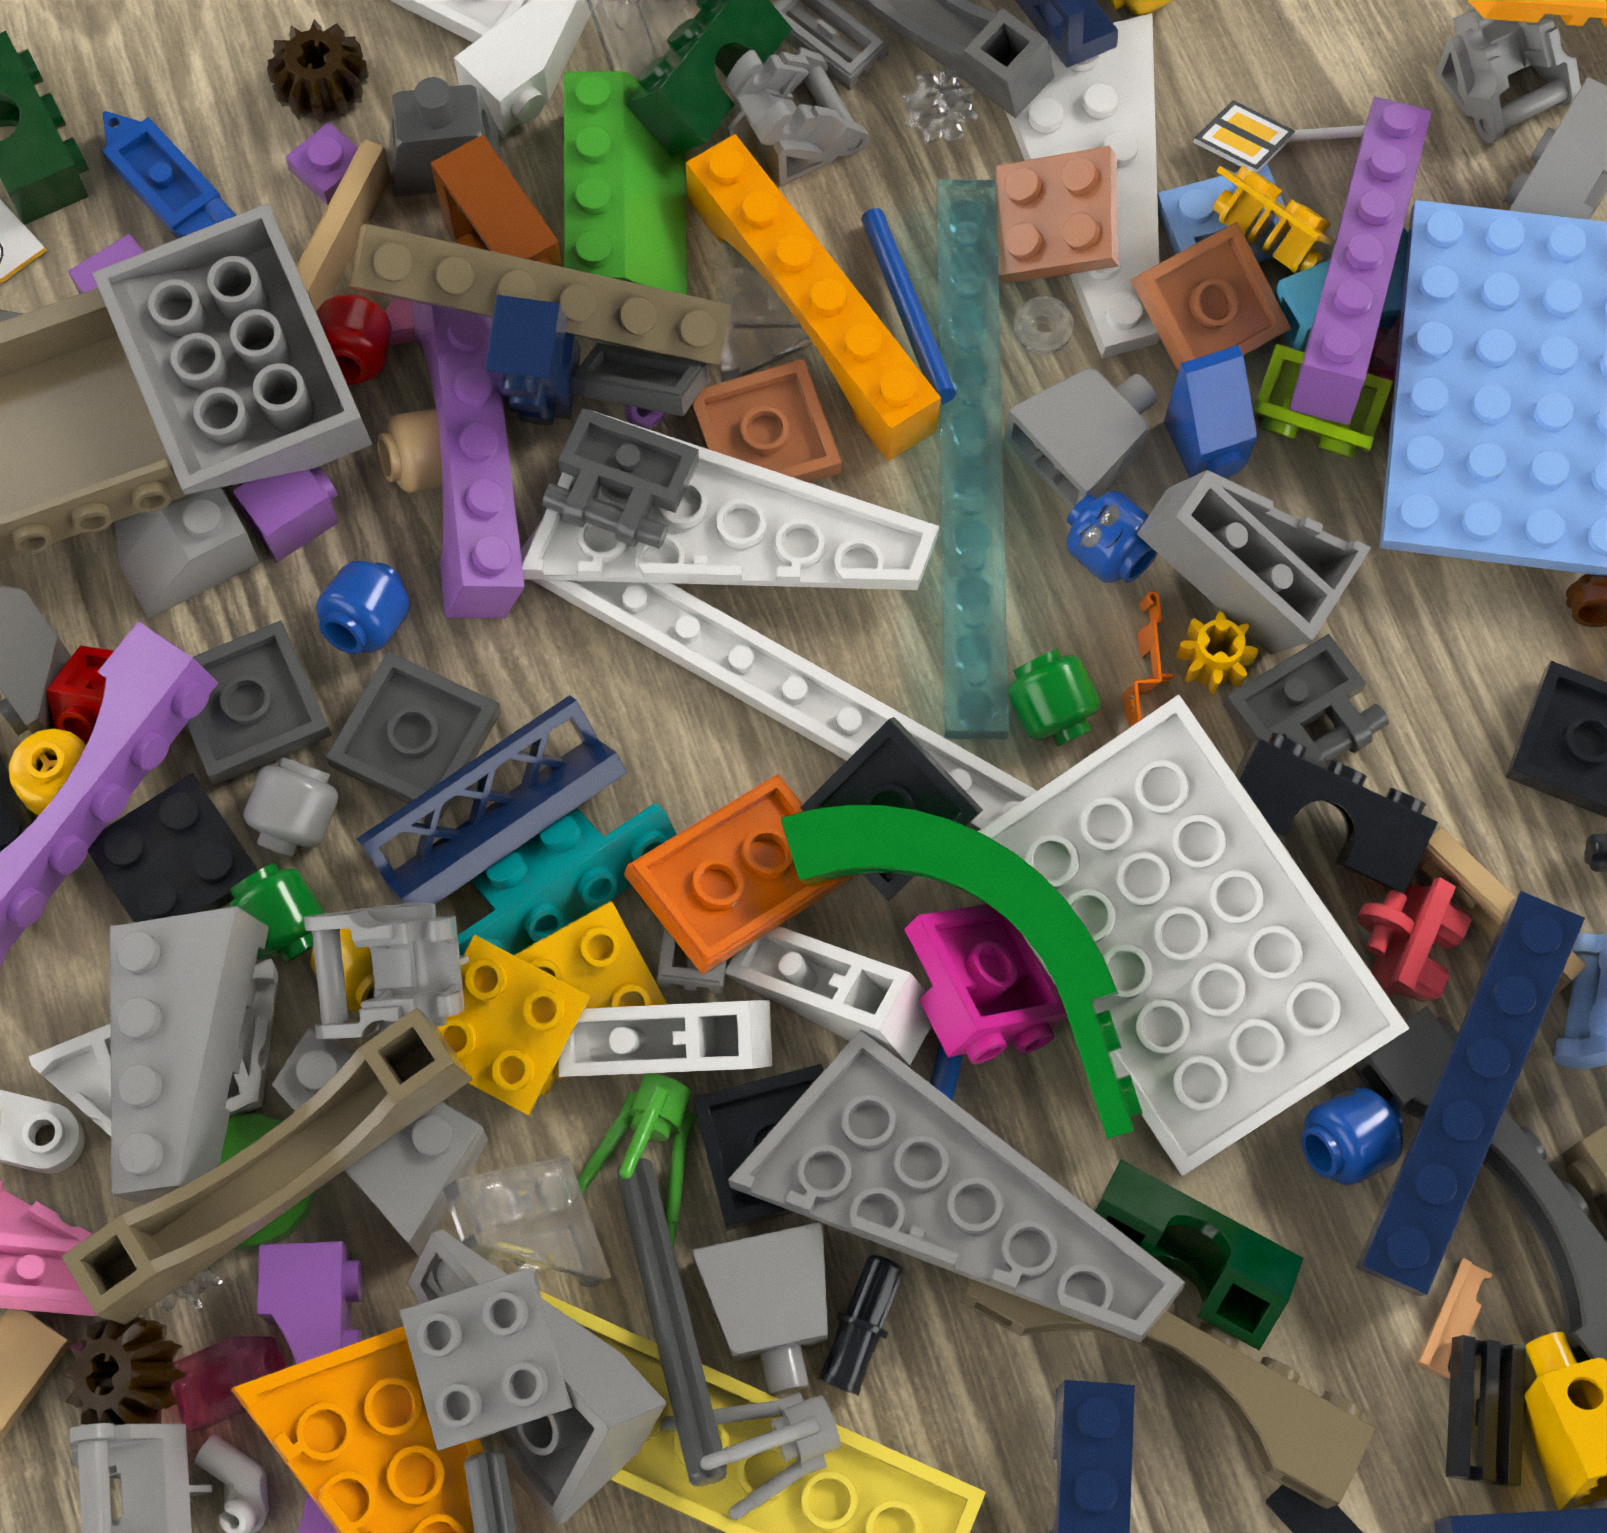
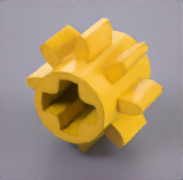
M1218 611L1215 620L1205 625L1195 618L1192 619L1187 630L1190 640L1181 641L1176 651L1177 658L1189 660V669L1184 680L1187 683L1197 680L1207 685L1210 694L1213 695L1216 694L1219 685L1228 681L1237 687H1241L1247 676L1243 666L1252 665L1258 654V648L1245 646V635L1249 625L1244 623L1238 626L1232 621L1225 620L1222 611Z

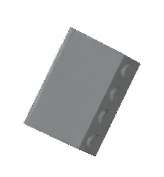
M269 203L92 272L184 494L313 469L372 445Z

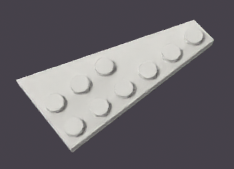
M1152 13L1113 23L1118 29L1117 47L1068 68L1065 67L1049 46L1055 77L1017 118L1006 112L1024 160L1110 146L1116 154L1119 267L1069 274L1102 359L1158 344L1160 338L1130 280L1159 264Z
M616 419L699 449V462L676 513L652 505L647 518L668 525L667 536L662 547L657 549L638 542L633 547L615 539L616 533L588 523L582 528L564 522L563 514L546 509L522 564L523 577L528 580L918 590L938 537L939 526ZM562 472L557 485L572 490L577 477ZM600 486L595 499L624 509L630 496Z

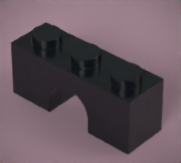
M1273 732L1268 742L1260 738L1251 739L1235 776L1275 834L1285 837L1295 815L1304 806L1315 801H1325L1333 805L1341 813L1346 824V839L1335 863L1392 890L1405 893L1438 824L1437 821L1422 815L1426 803L1394 788L1389 789L1386 797L1363 787L1367 778L1365 774L1337 761L1331 760L1327 770L1304 759L1308 750L1307 747Z

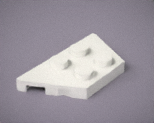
M271 958L256 964L252 979L258 983L252 1009L246 1008L238 1046L244 1049L239 1074H232L225 1106L230 1111V1116L244 1115L263 1107L279 978L277 967ZM111 1023L28 1057L34 1069L111 1136Z

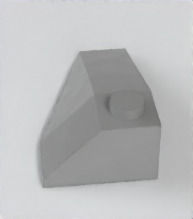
M222 487L191 493L189 496L172 501L167 507L159 511L141 512L114 522L119 566L148 619L260 564L248 534Z

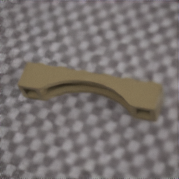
M367 223L360 227L349 289L492 318L496 295L560 303L567 317L565 332L567 334L634 350L706 363V365H720L732 306L731 304Z
M416 1007L359 1047L345 1065L313 1097L259 1140L190 1183L152 1202L121 1214L61 1257L95 1315L126 1325L473 1079L438 1027Z
M973 1279L961 1301L962 1304L1019 1336L1050 1331L1094 1332L1130 1340L1166 1356L1198 1378L1226 1406L1249 1440L1264 1475L1325 1509L1341 1503L1376 1430L1374 1426L1360 1419L1363 1412L1362 1409L1350 1400L1329 1391H1325L1322 1397L1297 1384L1300 1375L1289 1366L1265 1356L1262 1357L1259 1363L1236 1350L1238 1340L1228 1333L1206 1322H1201L1199 1328H1196L1174 1315L1177 1307L1173 1303L1140 1343Z

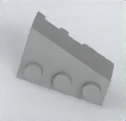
M1587 77L1557 130L1550 127L1546 129L1530 158L1537 162L1531 174L1521 170L1504 202L1512 205L1509 211L1591 219L1607 192L1606 85Z
M1205 470L1167 488L1137 535L1238 626L1247 623L1249 625L1247 634L1270 655L1313 641L1372 548L1357 540L1348 543L1322 530L1323 524L1311 518L1305 517L1299 520L1273 507L1274 501L1209 470Z
M308 1027L275 1078L272 1086L290 1109L295 1112L313 1097L345 1065L354 1053L330 1039H316L315 1031ZM440 1102L344 1171L417 1256L420 1257L431 1234L437 1229L489 1143V1140L481 1124Z

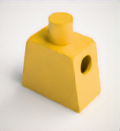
M1555 1332L1541 1336L1525 1346L1537 1378L1524 1395L1523 1414L1558 1510H1569L1607 1498V1361L1604 1358H1595L1577 1363L1564 1332Z

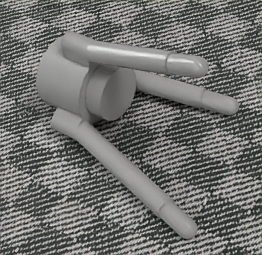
M800 1392L776 1401L713 1409L717 1425L777 1416L782 1417L771 1420L772 1432L706 1455L700 1460V1466L704 1470H711L776 1447L779 1448L785 1462L797 1457L798 1461L749 1493L747 1497L729 1509V1517L732 1520H738L804 1475L826 1468L824 1454L841 1448V1442L834 1418L824 1396L819 1395L804 1401ZM667 1416L661 1420V1427L664 1430L677 1429L674 1416Z

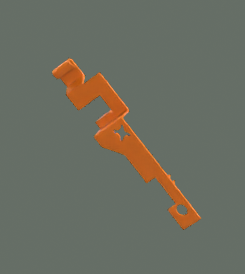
M1150 591L1139 603L1143 613L1149 609L1150 623L1146 624L1137 633L1140 656L1145 658L1151 652L1153 674L1146 680H1136L1122 693L1123 711L1129 728L1141 720L1139 695H1147L1158 684L1168 683L1169 679L1174 678L1173 674L1161 673L1157 625L1162 619L1159 594L1156 591Z

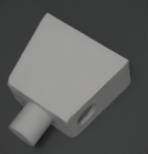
M1087 368L1012 407L1009 410L1004 438L1072 510L1087 495H1093L1095 498H1098L1105 494L1140 455L1149 430V426L1141 414L1157 402V396L1151 384L1139 374H1133L1118 387L1114 388L1098 370Z
M821 1222L694 1249L693 1253L698 1275L733 1363L761 1358L768 1394L772 1396L787 1394L809 1387L801 1349L827 1343L828 1337L824 1242Z

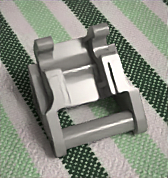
M1470 4L1467 12L1453 18L1457 35L1447 40L1435 75L1465 115L1473 117L1476 130L1485 142L1493 143L1503 138L1506 129L1559 103L1564 106L1572 104L1581 89L1576 57L1568 56L1563 51L1559 28H1555L1551 17L1545 18V15H1543L1538 23L1484 19ZM1532 65L1542 79L1549 80V83L1501 106L1499 95L1510 87L1508 75Z
M799 47L794 54L783 51L779 55L773 54L768 57L764 65L754 50H750L737 61L725 79L733 94L734 108L738 113V116L727 127L728 137L736 134L749 152L758 148L779 186L831 164L837 156H852L863 150L870 141V136L865 127L854 122L826 75L828 65L823 56ZM798 85L807 86L818 106L801 104L796 107L792 101L794 97L791 93Z
M406 902L304 916L305 931H312L321 1015V1023L315 1024L316 1039L363 1037L379 1030H385L416 1007L436 1026L447 1025L446 1017L457 1015L465 1010L460 965L469 963V956L459 955L456 916L436 917L435 903ZM345 928L351 930L352 942H355L356 948L369 947V950H371L375 986L374 998L361 1002L360 1017L354 1019L348 1018L340 929Z
M98 1423L76 1426L69 1429L72 1464L79 1468L81 1533H192L190 1498L209 1494L213 1491L212 1485H189L186 1424H124L115 1426L112 1423ZM109 1478L121 1479L123 1517H119L118 1520L112 1522Z

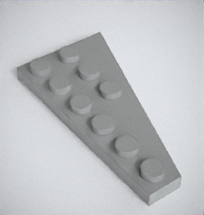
M861 1029L728 1179L730 1188L1140 1343L1180 1294L1185 1284V1281Z

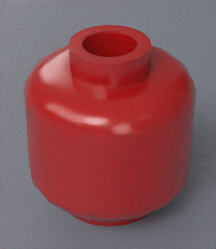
M336 295L325 300L316 310V314L347 386L364 383L375 378L384 368L390 343L392 325L387 313L375 302L357 295Z

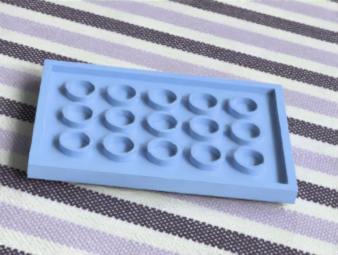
M1415 200L1410 212L1379 548L1607 576V222Z

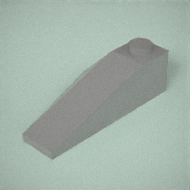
M441 1229L431 1234L408 1283L421 1304L508 1274ZM542 1299L572 1408L500 1432L509 1447L503 1454L505 1455L506 1466L511 1476L555 1526L565 1523L640 1452L667 1402L621 1352Z

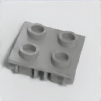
M533 1267L400 1310L437 1451L495 1434V1432L572 1408Z

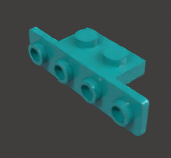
M654 803L606 836H603L578 808H575L477 875L471 882L477 893L493 912L457 935L459 955H464L474 935L515 955L608 903L630 888L632 885L624 876L627 865L677 835L666 811L658 803Z

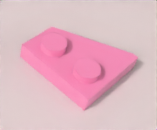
M1 1180L0 1308L96 1316L61 1257L93 1234L82 1227H72L65 1224L60 1219L58 1213L37 1201L31 1206L5 1191Z

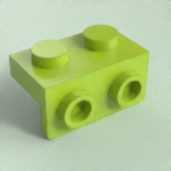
M1276 344L1253 409L1255 416L1263 418L1260 429L1295 440L1297 431L1301 430L1321 437L1318 448L1353 459L1356 449L1364 452L1370 451L1374 441L1373 437L1393 381L1367 373L1349 425L1291 411L1289 408L1304 352Z

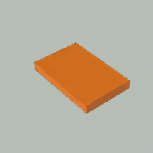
M779 774L629 863L624 873L626 879L702 975L846 884L854 876H843L811 886L799 881L780 818L803 812L800 809L803 804Z

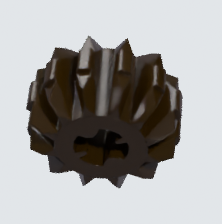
M314 19L310 30L304 32L291 25L290 40H274V48L272 50L274 57L267 60L268 76L270 82L274 84L272 88L276 100L280 102L282 107L290 106L291 112L295 114L298 120L313 112L314 117L322 124L326 113L335 111L345 118L347 111L346 102L362 103V95L364 93L362 85L368 83L367 78L369 77L367 64L362 59L361 45L356 41L355 36L346 37L344 30L340 28L338 23L322 31L321 25Z
M139 1316L126 1325L112 1320H98L95 1323L87 1324L86 1340H79V1342L69 1345L77 1360L75 1366L61 1373L74 1381L75 1388L66 1400V1403L76 1408H82L80 1424L112 1423L115 1426L124 1424H161L162 1409H169L171 1406L179 1403L171 1389L173 1382L187 1375L173 1365V1360L182 1346L174 1343L172 1340H166L167 1325L160 1324L156 1320H145V1318Z

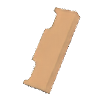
M1465 1258L1459 1260L1420 1353L1417 1365L1446 1379H1450L1448 1364L1451 1359L1452 1337L1470 1336L1482 1306L1477 1302L1476 1295L1484 1279H1491L1492 1273L1473 1265L1471 1261Z

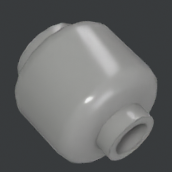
M281 757L278 766L266 765L262 767L258 772L243 814L246 824L260 832L256 844L292 857L297 845L307 848L320 845L324 840L338 802L337 790L328 784L331 774Z

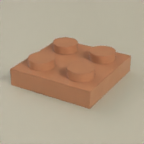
M1110 146L996 165L997 276L1005 284L1119 267L1117 157Z
M1238 222L1227 226L1130 279L1178 372L1181 363L1239 345L1244 356L1292 329Z
M804 359L705 387L690 406L706 449L808 483L842 473V461Z

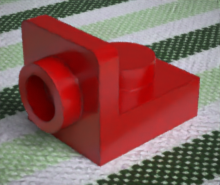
M80 645L46 689L55 729L72 732L86 744L88 743L99 715L106 685V679L98 673V670L114 650Z

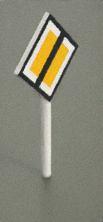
M1233 100L1194 138L1193 143L1240 167L1243 165L1251 171L1258 173L1288 142L1362 137L1365 125L1293 130Z

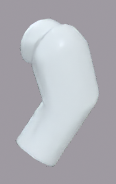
M213 1434L199 1450L194 1463L224 1483L225 1512L219 1515L220 1525L226 1533L257 1532L264 1525L269 1513L266 1471L259 1463L218 1435Z

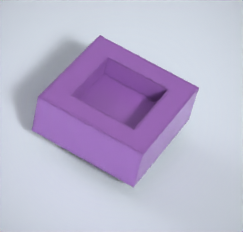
M328 122L285 158L289 170L329 205L358 147L334 125Z

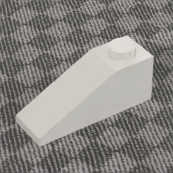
M530 0L454 57L459 86L473 85L478 87L497 128L505 135L520 123L532 121L539 115L544 105L549 102L597 0Z
M780 926L736 953L725 972L735 982L849 1042L861 1029L907 1065H910L932 1026L919 1001L926 991L910 972Z
M770 1000L584 1009L558 1059L559 1077L736 1070L773 1066Z

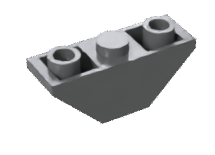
M0 586V690L6 697L0 701V712L18 736L28 729L32 734L41 730L54 729L46 689L71 658V655L23 588Z

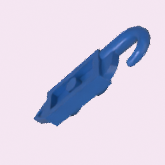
M107 111L102 113L106 147L101 151L106 163L176 239L236 216L232 209L222 200L220 193L149 117L141 122Z

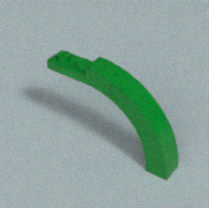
M844 805L812 809L780 818L799 881L808 886L843 876L866 873H898L919 876L948 884L969 893L994 908L1009 920L1026 937L1041 957L1056 984L1107 1139L1135 1131L1131 1117L1143 1114L1131 1075L1118 1078L1110 1052L1122 1049L1110 1010L1097 1013L1094 1005L1095 1001L1118 995V990L1108 965L1087 927L1066 899L1041 873L1013 851L988 836L950 819L918 810L883 805Z

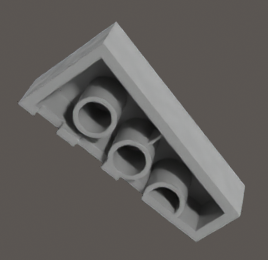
M237 906L110 926L112 1195L145 1205L190 1183L220 1164L230 1111L225 1108L232 1074H239L244 1050L238 1046L246 1008L252 1009L258 982L253 980L252 977L258 950L265 949L269 927Z

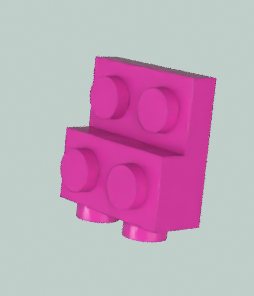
M984 904L921 914L904 929L933 985L919 1001L947 1057L967 1054L971 1064L975 1065L998 1056L1007 1048V1045L1014 1044L1019 1054H1028L1042 1048L1053 1040L1055 1035L1052 1029L1067 1017L1058 989L1021 932L994 908Z

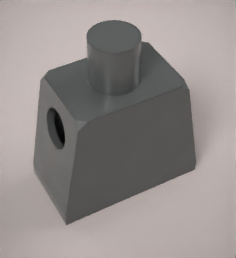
M429 77L420 81L415 90L399 91L392 96L389 145L395 197L437 193L431 162L481 135L485 136L502 160L500 132L478 87L473 85L449 87L443 79Z

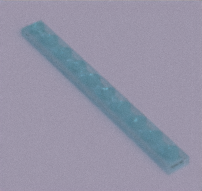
M937 179L938 349L956 391V395L951 401L940 404L939 411L944 738L1007 740L1009 712L996 180Z

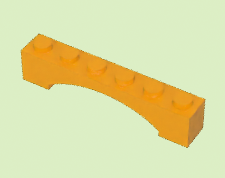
M734 134L687 161L688 202L720 243L725 240L743 255L786 304L837 380L854 411V419L886 461H890L937 432L941 403L939 394L738 136Z

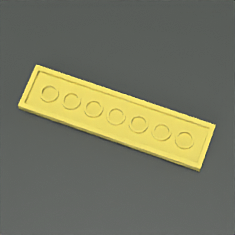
M540 1291L542 1299L621 1352L667 1402L640 1452L609 1481L722 1533H970L986 1491L837 1424L841 1448L824 1454L826 1468L804 1475L758 1508L756 1507L738 1520H732L728 1512L733 1505L798 1461L797 1457L785 1462L779 1448L776 1447L737 1462L726 1464V1478L720 1482L707 1486H693L689 1482L677 1429L668 1431L661 1427V1420L667 1416H674L657 1343ZM702 1364L713 1409L780 1400L775 1396ZM782 1416L717 1425L722 1449L772 1432L771 1420Z

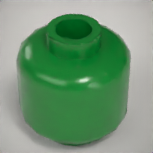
M1058 648L1013 670L1017 679L1011 683L1007 693L1030 738L1043 740L1052 736L1058 747L1091 731L1086 718L1099 710L1101 699L1083 662L1078 656H1061Z
M272 863L251 874L230 889L234 899L227 908L237 906L269 926L265 949L258 950L256 959L266 960L278 954L282 962L287 964L314 947L312 931H305L304 916L323 914L325 911L298 870L287 868L279 871L276 864Z

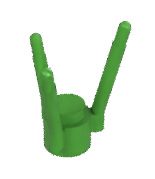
M645 1073L642 1076L637 1092H628L619 1115L570 1190L571 1197L579 1199L583 1196L629 1125L635 1131V1134L619 1170V1174L623 1179H629L632 1176L649 1138L665 1142L672 1132L674 1133V1142L664 1213L672 1246L674 1247L689 1136L697 1118L695 1114L687 1110L693 1094L692 1090L670 1077L656 1073Z

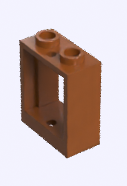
M484 135L431 162L444 227L455 243L563 267L558 239Z

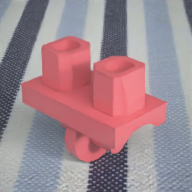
M1441 877L1435 878L1431 886L1409 885L1405 893L1390 890L1383 905L1365 903L1357 916L1358 923L1371 933L1365 949L1377 955L1371 973L1387 995L1401 993L1423 1002L1438 999L1443 993L1449 978L1448 969L1428 958L1433 942L1444 949L1457 947L1465 938L1472 918L1451 901L1456 886Z

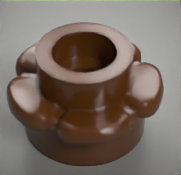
M1585 574L1568 587L1566 591V597L1568 598L1566 604L1572 609V618L1577 623L1588 627L1607 626V576Z

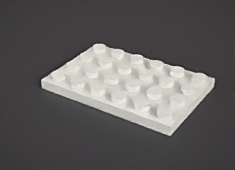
M1179 694L978 831L1013 851L1041 873L1066 899L1090 932L1108 965L1119 993L1118 995L1094 1002L1097 1013L1110 1010L1122 1049L1110 1052L1117 1076L1120 1078L1131 1075L1143 1111L1141 1115L1182 1176L1410 1029ZM1023 935V937L1033 950L1034 954L1036 955V957L1038 958V960L1040 961V963L1042 964V966L1054 982L1043 960L1032 947V945L1029 943V941L1026 939V937Z

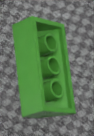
M624 71L564 72V267L688 295L685 152L671 157L627 107L626 104L641 86L636 81L637 78Z

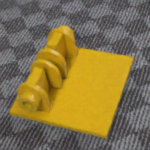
M1243 165L1237 173L1219 166L1216 172L1238 186L1234 194L1226 189L1216 200L1213 210L1220 214L1219 222L1227 226L1238 222L1244 236L1247 235L1254 225L1247 241L1255 244L1277 216L1280 220L1266 239L1262 251L1266 254L1272 252L1291 226V229L1272 257L1290 268L1295 274L1321 263L1324 256L1316 251L1320 244L1323 242L1333 247L1335 244V240L1325 233L1332 223L1304 204H1299L1293 199L1290 200L1287 206L1277 201L1283 190L1257 172L1251 171ZM1264 208H1265V211L1263 212V214L1261 215V217L1259 218V220L1256 222V220L1258 219V217L1260 216V214L1262 213V211H1263Z
M612 901L515 954L518 958L591 995L585 1009L668 1005ZM557 1061L553 1071L557 1073V1078L560 1080L563 1077H559V1063Z
M474 935L464 955L469 956V963L460 965L465 1010L457 1015L446 1017L447 1025L437 1027L473 1079L469 1082L470 1085L522 1113L530 1115L539 1096L545 1097L554 1085L557 1073L553 1069L591 995Z

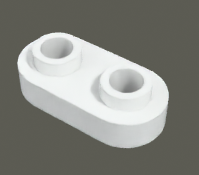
M0 1090V1163L40 1173L52 1174L66 1170L78 1160L85 1145V1131L81 1121L70 1110L57 1103ZM46 1125H54L55 1136L52 1141L43 1146L36 1145L35 1136L38 1130Z

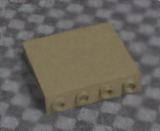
M99 288L0 322V561L23 553L33 554L48 549L52 543L80 533L99 532L109 527L112 522L141 512L159 511L167 507L172 501L191 495V493L184 494L179 485Z

